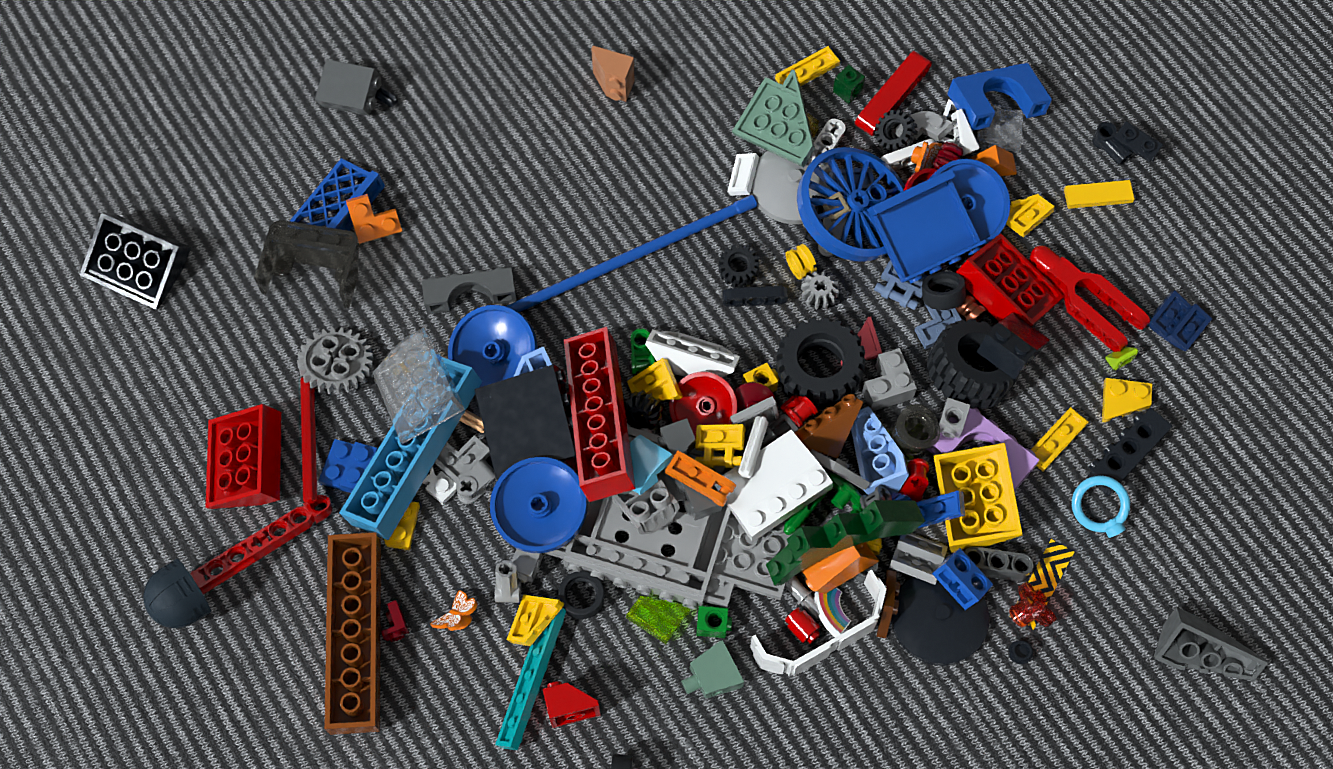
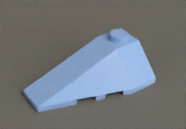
M868 406L859 411L851 428L860 476L870 482L864 491L869 495L875 491L877 486L883 485L892 495L899 492L909 476L905 456Z

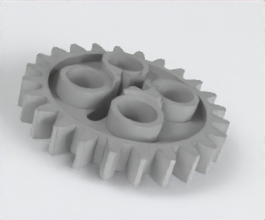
M331 327L330 333L322 329V335L319 336L313 333L314 340L307 338V345H301L302 352H298L299 360H297L300 376H303L305 383L310 382V388L318 385V392L326 388L328 394H331L333 389H336L337 394H340L341 389L344 388L348 393L349 386L352 385L357 389L358 381L365 383V376H370V369H373L371 346L367 345V339L361 340L360 333L353 336L352 329L347 333H344L343 327L340 328L339 332H335V329Z

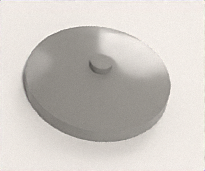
M765 152L758 160L751 188V194L754 196L758 208L776 221L786 224H803L797 206V189L809 163L807 162L802 167L772 152ZM826 162L821 168L829 175L831 169ZM814 172L812 173L811 181L832 190ZM809 188L810 198H812V195L822 196L826 199L829 198Z

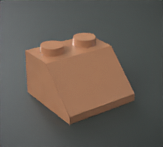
M592 46L593 74L605 95L613 100L626 102L635 81L634 57Z

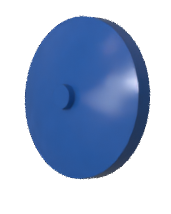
M959 159L943 165L929 179L950 169L953 170L955 177L951 180L980 241L985 239L986 243L990 242L1000 234L1009 217L1010 197L1003 179L993 168L977 160Z
M487 305L471 311L457 324L450 337L448 359L472 367L483 381L480 387L514 377L521 357L538 349L537 338L530 323L518 312L505 306Z
M533 457L517 462L500 476L491 494L490 513L496 530L511 546L528 553H547L563 547L578 534L586 518L588 503L587 497L580 488L578 475L568 465L548 457Z

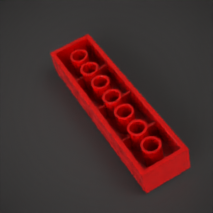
M607 327L564 339L580 488L589 502L634 490L636 488L616 343Z

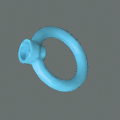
M1093 476L1082 481L1075 489L1072 496V510L1082 526L1091 531L1106 532L1108 538H1111L1126 530L1123 523L1129 515L1130 498L1124 486L1117 480L1107 476ZM1096 485L1112 488L1120 499L1119 513L1115 518L1105 523H1097L1090 520L1084 514L1081 506L1084 493Z

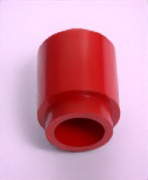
M799 607L792 611L785 619V622L788 624L787 627L803 644L807 641L811 644L820 636L818 631L821 627L805 610L802 611Z

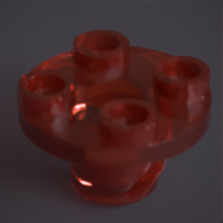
M1027 581L1018 586L1021 601L1009 609L1012 620L1018 626H1029L1032 621L1036 620L1042 626L1048 627L1057 620L1053 611L1046 606L1047 598L1040 589L1035 591Z

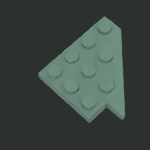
M791 70L783 85L765 77L733 128L732 133L741 139L804 167L814 152L815 146L798 75L795 70Z

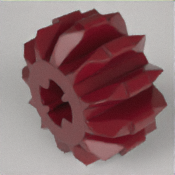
M946 141L941 146L932 168L939 169L949 162L962 159L963 148Z

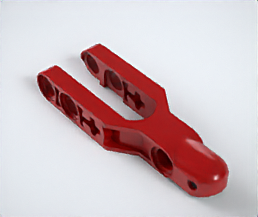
M1037 246L1032 250L1029 258L1030 263L1065 296L1063 299L1067 312L1112 351L1121 352L1128 345L1127 338L1075 293V285L1088 289L1107 307L1111 306L1118 312L1124 321L1127 320L1137 329L1143 330L1150 323L1149 316L1102 275L1081 272L1069 260L1058 256L1047 246Z

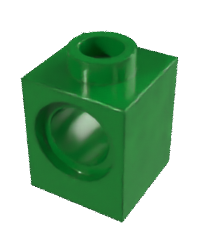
M699 606L696 636L725 638L726 631H731L732 617L728 616V608ZM711 618H718L721 621V625L712 627L708 621Z

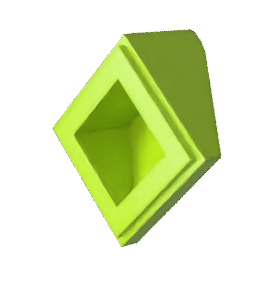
M1125 347L1121 352H1112L1105 359L1113 370H1118L1132 362L1138 350L1137 348Z

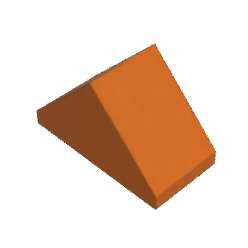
M997 145L971 157L972 160L987 164L1000 176L1017 174L1013 154Z

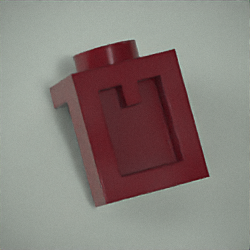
M396 600L387 603L389 612H386V616L390 626L393 627L381 631L383 638L391 642L401 640L405 637L404 634L409 633L401 607Z

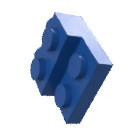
M334 439L318 480L319 484L351 493L378 449L358 442L351 444Z

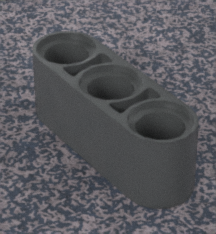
M969 547L964 551L968 557H974L977 560L978 564L975 565L986 577L1023 581L1028 577L1034 566L1032 559L1022 553L981 547ZM991 560L1000 562L1001 568L994 567L991 564ZM1015 564H1022L1025 567V572L1017 570Z

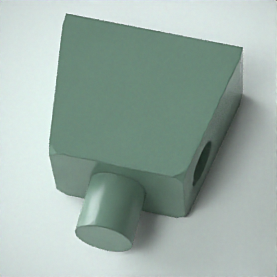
M723 640L690 663V670L693 675L681 681L687 694L700 689L705 698L742 688L744 685V680Z

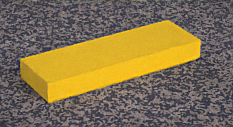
M827 46L775 74V79L783 85L791 70H795L798 75L799 84L802 86L839 66L840 60L830 47Z
M1130 180L1069 185L1064 188L1068 209L1133 203L1134 201Z
M1070 407L1031 449L1035 453L1036 458L1039 459L1036 466L1043 472L1088 424V421Z

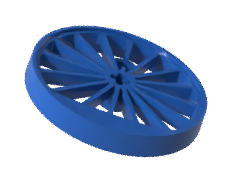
M849 147L834 148L818 155L809 164L801 177L797 189L798 211L809 234L824 249L846 260L872 261L888 253L884 246L880 247L870 228L871 226L877 232L867 209L884 201L889 195H897L903 192L905 185L898 174L879 157L861 149ZM836 159L845 160L847 183L835 162ZM852 160L863 164L856 190ZM827 162L838 184L819 165ZM870 167L880 176L863 191L861 190L867 169ZM814 172L832 190L811 181L812 173ZM881 178H884L889 184L890 190L886 191L881 184H878ZM809 188L827 197L840 191L851 212L844 213L826 230L821 219L843 210L844 206H842L839 199L810 198ZM827 204V206H838V208L818 214L814 205L822 206ZM848 214L841 240H838L830 232ZM851 222H853L856 247L845 244ZM860 226L872 249H863Z

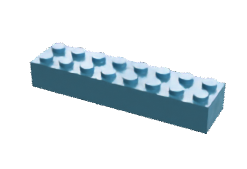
M437 355L434 356L339 512L352 526L369 533L377 532L379 537L386 540L390 539L474 397L475 389L479 388L483 382L472 367Z

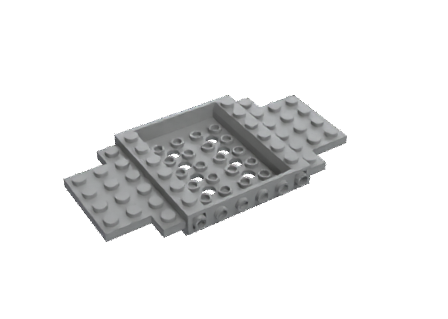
M627 424L629 443L638 435H642L659 446L657 437H660L659 435H655L652 431L645 428H640V430L631 428ZM694 448L688 456L695 460L696 457H704V451H698ZM714 451V455H713V456H725V455H724V454H720L719 451ZM576 457L561 461L578 475ZM714 466L710 469L720 475H724L733 468ZM664 468L657 476L663 481L677 502L685 501L684 493L678 492L675 478L666 474V468ZM612 496L592 502H589L587 499L586 518L578 534L563 547L545 553L563 559L564 567L571 573L588 571L591 573L590 576L598 577L601 581H604V579L612 581L615 586L620 588H627L629 586L635 588L638 593L643 595H650L652 593L658 595L661 600L666 602H673L675 600L683 603L682 605L689 609L699 608V606H703L704 602L727 608L734 586L781 600L785 583L782 586H774L766 564L788 545L787 538L791 535H786L783 531L785 522L788 520L786 519L752 542L726 503L722 507V511L696 521L692 514L688 515L687 512H677L672 521L654 533L639 534L632 522L626 521L623 518V511L615 503ZM674 522L679 523L682 526L681 533L677 535L671 534L668 530L669 525ZM626 531L629 534L628 541L625 543L617 542L615 539L616 533ZM669 544L675 548L673 556L665 557L661 553V548L664 545Z

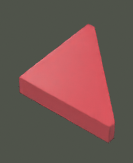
M868 317L857 334L861 339L860 346H864V358L866 360L877 358L878 354H882L872 318Z

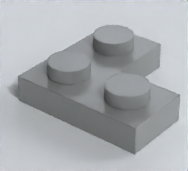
M474 435L459 451H456L446 442L434 464L457 483L476 463L486 460L490 456V451Z

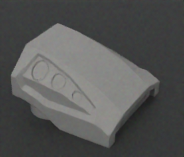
M658 476V482L642 495L630 490L612 496L615 503L630 519L639 534L654 533L672 521L680 509L677 500Z

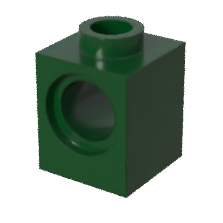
M848 64L835 77L833 93L850 104L863 91L865 76Z

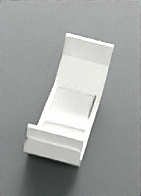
M870 570L864 581V585L875 601L871 618L795 661L767 654L756 635L752 636L750 648L759 668L777 674H783L784 672L788 676H795L824 660L831 652L839 651L871 633L880 617L886 593V587L881 579L877 578L874 572Z

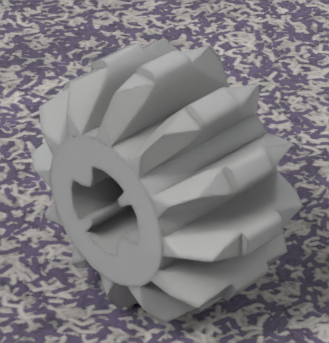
M816 271L813 272L812 277L807 275L805 283L801 285V290L803 291L802 299H807V306L815 304L816 310L819 308V305H822L826 310L828 304L833 305L836 301L835 298L839 296V290L837 289L839 286L838 281H833V274L826 277L825 271L821 275H818Z

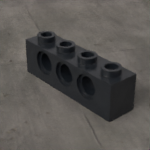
M1152 408L1145 414L1141 411L1132 421L1135 425L1131 429L1126 427L1118 435L1120 441L1116 445L1112 442L1103 451L1105 454L1103 459L1099 460L1096 458L1088 467L1091 472L1086 478L1107 476L1121 483L1161 441L1173 425ZM1138 432H1143L1147 438L1141 437ZM1123 447L1129 448L1132 454L1125 452ZM1108 463L1115 464L1117 466V470L1112 469L1108 465ZM1096 485L1107 496L1114 491L1108 486Z

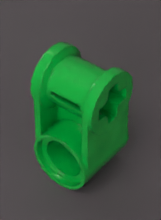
M636 329L631 335L632 375L642 372L655 363L654 356L647 346L635 343L639 339L647 340L650 333L645 329Z

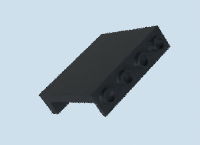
M552 364L475 389L497 480L509 467L524 459L548 457L564 461L576 457L570 394L566 392L564 385L566 383L565 373L559 367Z

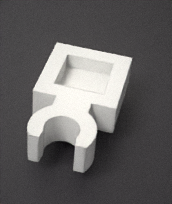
M432 467L423 484H428L426 491L444 505L457 492L456 483L442 471L436 476Z

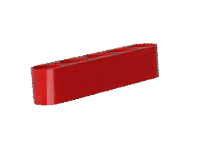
M912 51L860 112L855 125L869 135L875 136V131H878L875 126L881 123L878 119L880 117L884 119L885 116L883 114L886 112L890 114V110H897L927 74L932 61L916 51Z

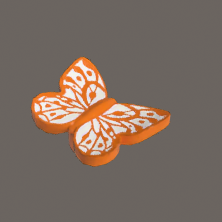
M924 141L922 147H915L911 156V162L917 164L915 172L932 168L933 160L942 146L941 143L933 142L928 145V142Z
M459 590L453 602L452 610L431 622L430 625L432 628H448L450 631L464 629L472 621L470 614L476 610L478 606L477 601L474 598L469 599L463 591Z

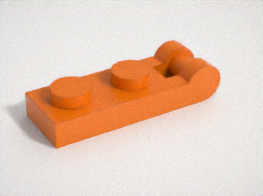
M680 451L676 452L665 469L666 474L708 497L722 507L728 500L726 497L729 492L732 493L736 487V484ZM715 484L721 486L719 492L712 489Z

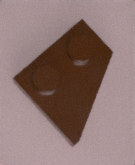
M887 570L884 581L886 593L880 612V622L876 637L886 638L892 614L896 615L898 611L899 600H895V596L898 597L900 582H896V571Z

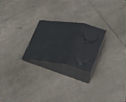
M1011 313L998 322L986 335L977 353L1015 380L1048 344L1050 339L1017 315Z

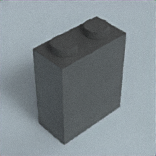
M326 59L315 101L322 107L370 116L371 110L374 109L376 104V92L381 86V75L374 68Z

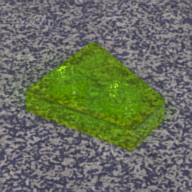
M640 596L626 614V618L664 644H667L691 609L684 607L682 604L670 603L667 600H654L651 597Z

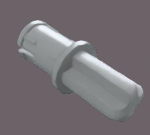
M793 576L785 583V588L797 599L798 605L801 604L814 619H819L820 612L817 604H815L813 592L811 590L808 591L796 576Z

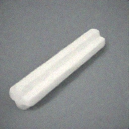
M757 416L754 420L738 470L742 478H750L753 474L768 426L767 418L764 416Z

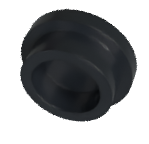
M1016 640L1009 646L1008 655L1015 664L1024 665L1032 659L1033 649L1028 642Z

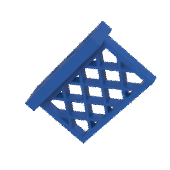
M341 158L288 224L293 229L324 244L326 249L333 252L354 226L347 203L342 201L341 195L353 192V195L349 198L351 199L368 194L371 204L385 185L378 173L374 171L368 172ZM343 167L349 169L350 174L339 177L338 173ZM359 177L366 178L362 184L355 185L354 179ZM351 180L352 186L340 189V182ZM336 184L337 190L325 193V189L329 185ZM338 196V203L327 205L326 199ZM323 200V207L312 209V205L316 201ZM340 210L336 216L329 218L328 211ZM324 213L325 219L314 222L313 215ZM309 216L310 223L298 224L302 218ZM326 225V228L320 235L315 233L316 227Z

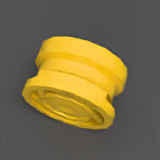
M805 244L797 246L796 250L791 249L786 252L787 263L797 279L800 280L806 277L807 273L812 274L814 271H817V268L813 266L816 264L815 259Z

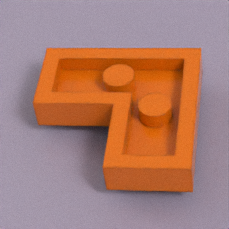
M368 194L346 200L359 244L402 232L396 209L374 214Z

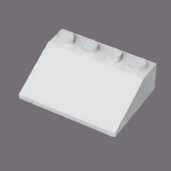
M792 430L759 451L755 468L750 478H742L738 472L740 466H736L722 475L736 484L732 493L729 492L726 497L728 499L726 504L752 542L830 491L833 487L832 480L820 463ZM715 484V487H716L717 491L719 492V490L721 489V486L718 485V484Z

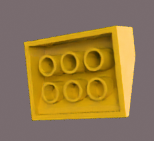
M1005 443L933 455L940 495L958 490L963 492L965 516L945 521L951 553H954L959 548L964 552L969 547L983 548L1022 536Z

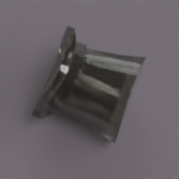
M914 404L906 407L900 413L896 424L890 428L888 433L904 454L906 462H910L913 459H921L926 454L927 449L933 447L938 442L940 426L936 416L929 408L921 404Z

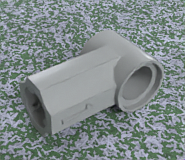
M503 560L500 564L496 565L495 602L520 603L521 581H518L517 566L512 561Z

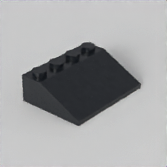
M101 213L79 275L158 310L184 269L191 247L120 215Z

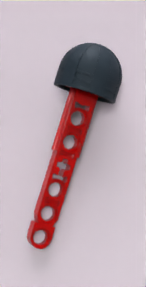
M317 495V502L312 504L303 503L304 506L293 509L191 573L188 572L179 559H175L160 568L149 578L144 589L143 600L147 613L155 622L168 628L189 626L211 613L210 606L204 597L205 593L306 531L314 522L317 524L327 518L333 511L329 497ZM318 504H327L325 509L315 510V507ZM299 516L307 517L302 523L294 522ZM277 529H286V532L283 535H274V532ZM235 555H244V558L241 561H232ZM214 568H223L220 574L211 575V571Z

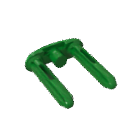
M825 471L833 482V488L837 491L831 502L839 509H843L848 503L853 508L850 513H860L863 510L860 504V497L862 495L844 478L833 472ZM826 493L789 517L784 525V533L791 535L798 530Z

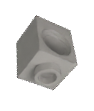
M947 398L936 431L941 432L943 436L948 438H959L963 431L970 405ZM954 417L958 423H951L947 418Z
M516 549L512 563L517 566L518 581H521V583H526V581L534 582L543 558L542 553H528Z

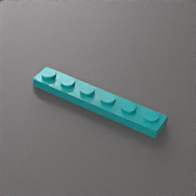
M562 608L529 648L495 744L500 748L518 751L535 699L539 693L542 679L547 670L549 659L556 645V639L563 625L566 609Z

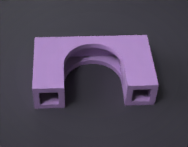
M976 407L974 409L969 408L964 428L959 438H948L943 436L941 432H937L927 447V450L932 454L939 455L955 452L963 443L970 440H982L991 445L1005 443L1014 492L1039 462V459L1036 458L1032 450L1018 444L1014 436L1004 433L999 429L997 423L991 419H986ZM950 417L949 421L951 423H958L957 419Z

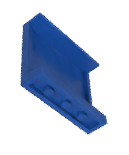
M952 169L867 209L901 283L909 280L910 284L922 279V273L929 271V274H932L942 269L941 264L948 261L949 265L962 259L961 254L968 252V255L974 254L981 249L980 245L986 243L985 239L980 241L951 180L955 177Z

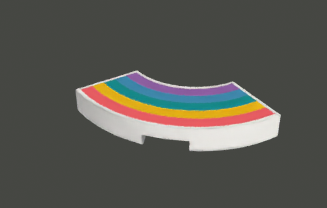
M837 587L826 594L815 591L814 597L815 604H817L820 612L819 618L834 637L841 635L851 622L841 608L840 597L843 592Z

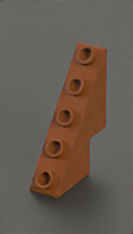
M848 394L834 406L826 408L815 419L807 421L794 434L810 452L813 449L838 458L863 401L855 397L854 394Z

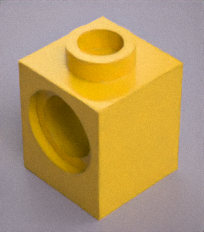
M768 363L743 374L742 384L765 379L767 383L764 385L772 392L777 390L779 376L774 368L771 369Z

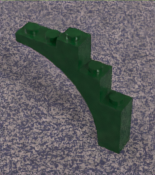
M874 500L860 513H837L824 526H801L787 538L788 545L766 564L774 586H782L802 570L830 555L875 539L911 534L925 520L916 501Z

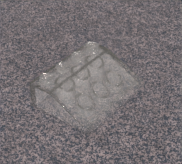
M425 328L403 338L372 372L402 444L465 410L439 349Z

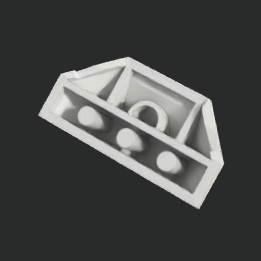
M652 329L645 344L656 361L661 358L667 359L673 374L684 377L696 372H712L724 377L734 372L740 356L733 354L721 345L679 332H660L659 330Z

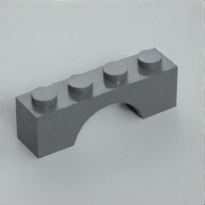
M498 267L490 271L476 270L469 274L455 273L449 277H430L427 280H421L427 314L450 311L455 299L467 292L483 293L493 301L494 305L517 301L512 268Z
M687 418L661 427L660 437H657L659 446L672 453L673 457L677 451L688 456L695 448L696 439ZM675 479L678 492H683L686 498L683 501L688 515H693L695 521L722 511V506L717 505L708 497Z

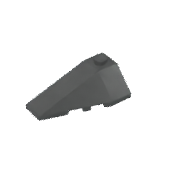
M1177 606L1162 627L1154 654L1156 660L1175 669H1196L1200 673L1208 674V672L1222 673L1225 677L1255 681L1268 664L1265 658L1198 616Z

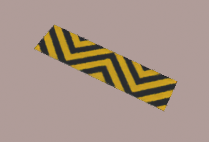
M1052 539L1050 540L1010 615L1011 618L1034 630L1074 551Z

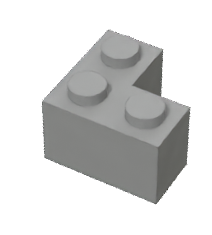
M900 348L878 354L875 367L880 377L865 381L862 390L866 404L872 411L914 398L917 389Z

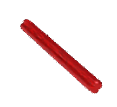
M301 378L303 501L312 504L318 500L315 387L310 388V382L305 383L304 379Z

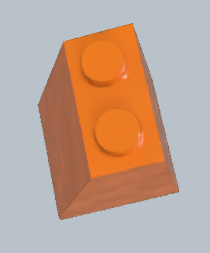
M864 542L830 555L801 572L806 576V583L812 591L826 594L873 566L879 560L869 545Z

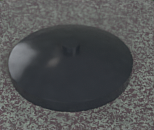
M913 576L900 587L898 597L895 596V600H899L897 614H892L891 617L894 634L900 645L919 661L936 666H949L960 663L971 657L986 638L989 628V610L984 596L965 610L938 580L934 585Z

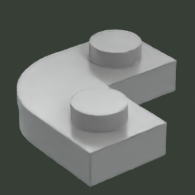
M921 111L910 115L918 127L915 128L918 131V135L913 136L916 139L924 133L939 142L953 129L951 121L934 112ZM899 124L891 132L892 138L897 139L901 136L903 132L902 124Z

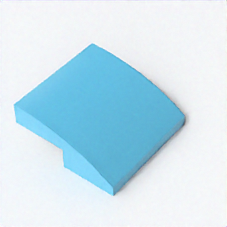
M638 435L629 444L636 488L633 491L642 495L658 482L657 474L669 465L673 455L644 436Z

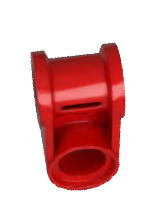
M795 395L781 406L784 413L798 427H801L811 414L815 415L818 412L815 405L806 396Z
M917 458L908 463L909 476L898 493L912 498V501L919 502L929 484V480L926 477L929 471V463L926 460Z

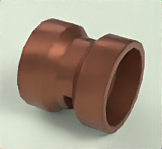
M971 294L966 296L965 301L955 308L959 315H963L966 318V322L969 319H974L978 322L987 312L983 305L976 303V299Z

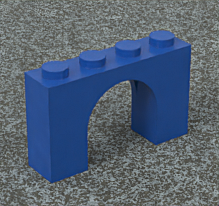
M1028 63L954 78L947 93L956 109H963L972 131L990 127L995 115V110L984 94L986 92L997 91L1009 95L1017 102L1026 118L1046 114L1052 101Z

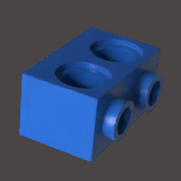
M961 548L948 556L932 573L965 610L978 602L993 586V583Z

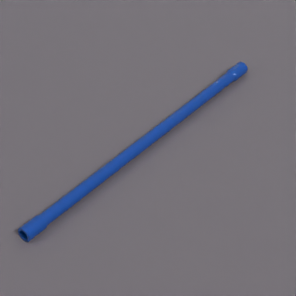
M749 195L728 207L505 307L518 313L732 216L757 207L756 200L753 195Z

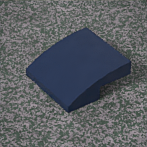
M1174 290L1169 293L1152 314L1150 323L1147 326L1175 347L1187 351L1212 318L1197 304L1190 305Z

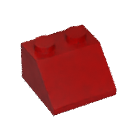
M561 681L549 683L547 688L543 689L552 728L601 716L598 700L569 683L562 684Z

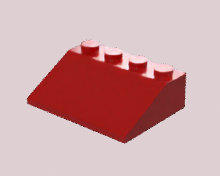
M1001 233L967 259L956 272L964 278L966 289L999 322L1011 313H1014L1030 326H1034L1065 297Z
M260 404L208 420L205 508L257 506L280 500V411Z

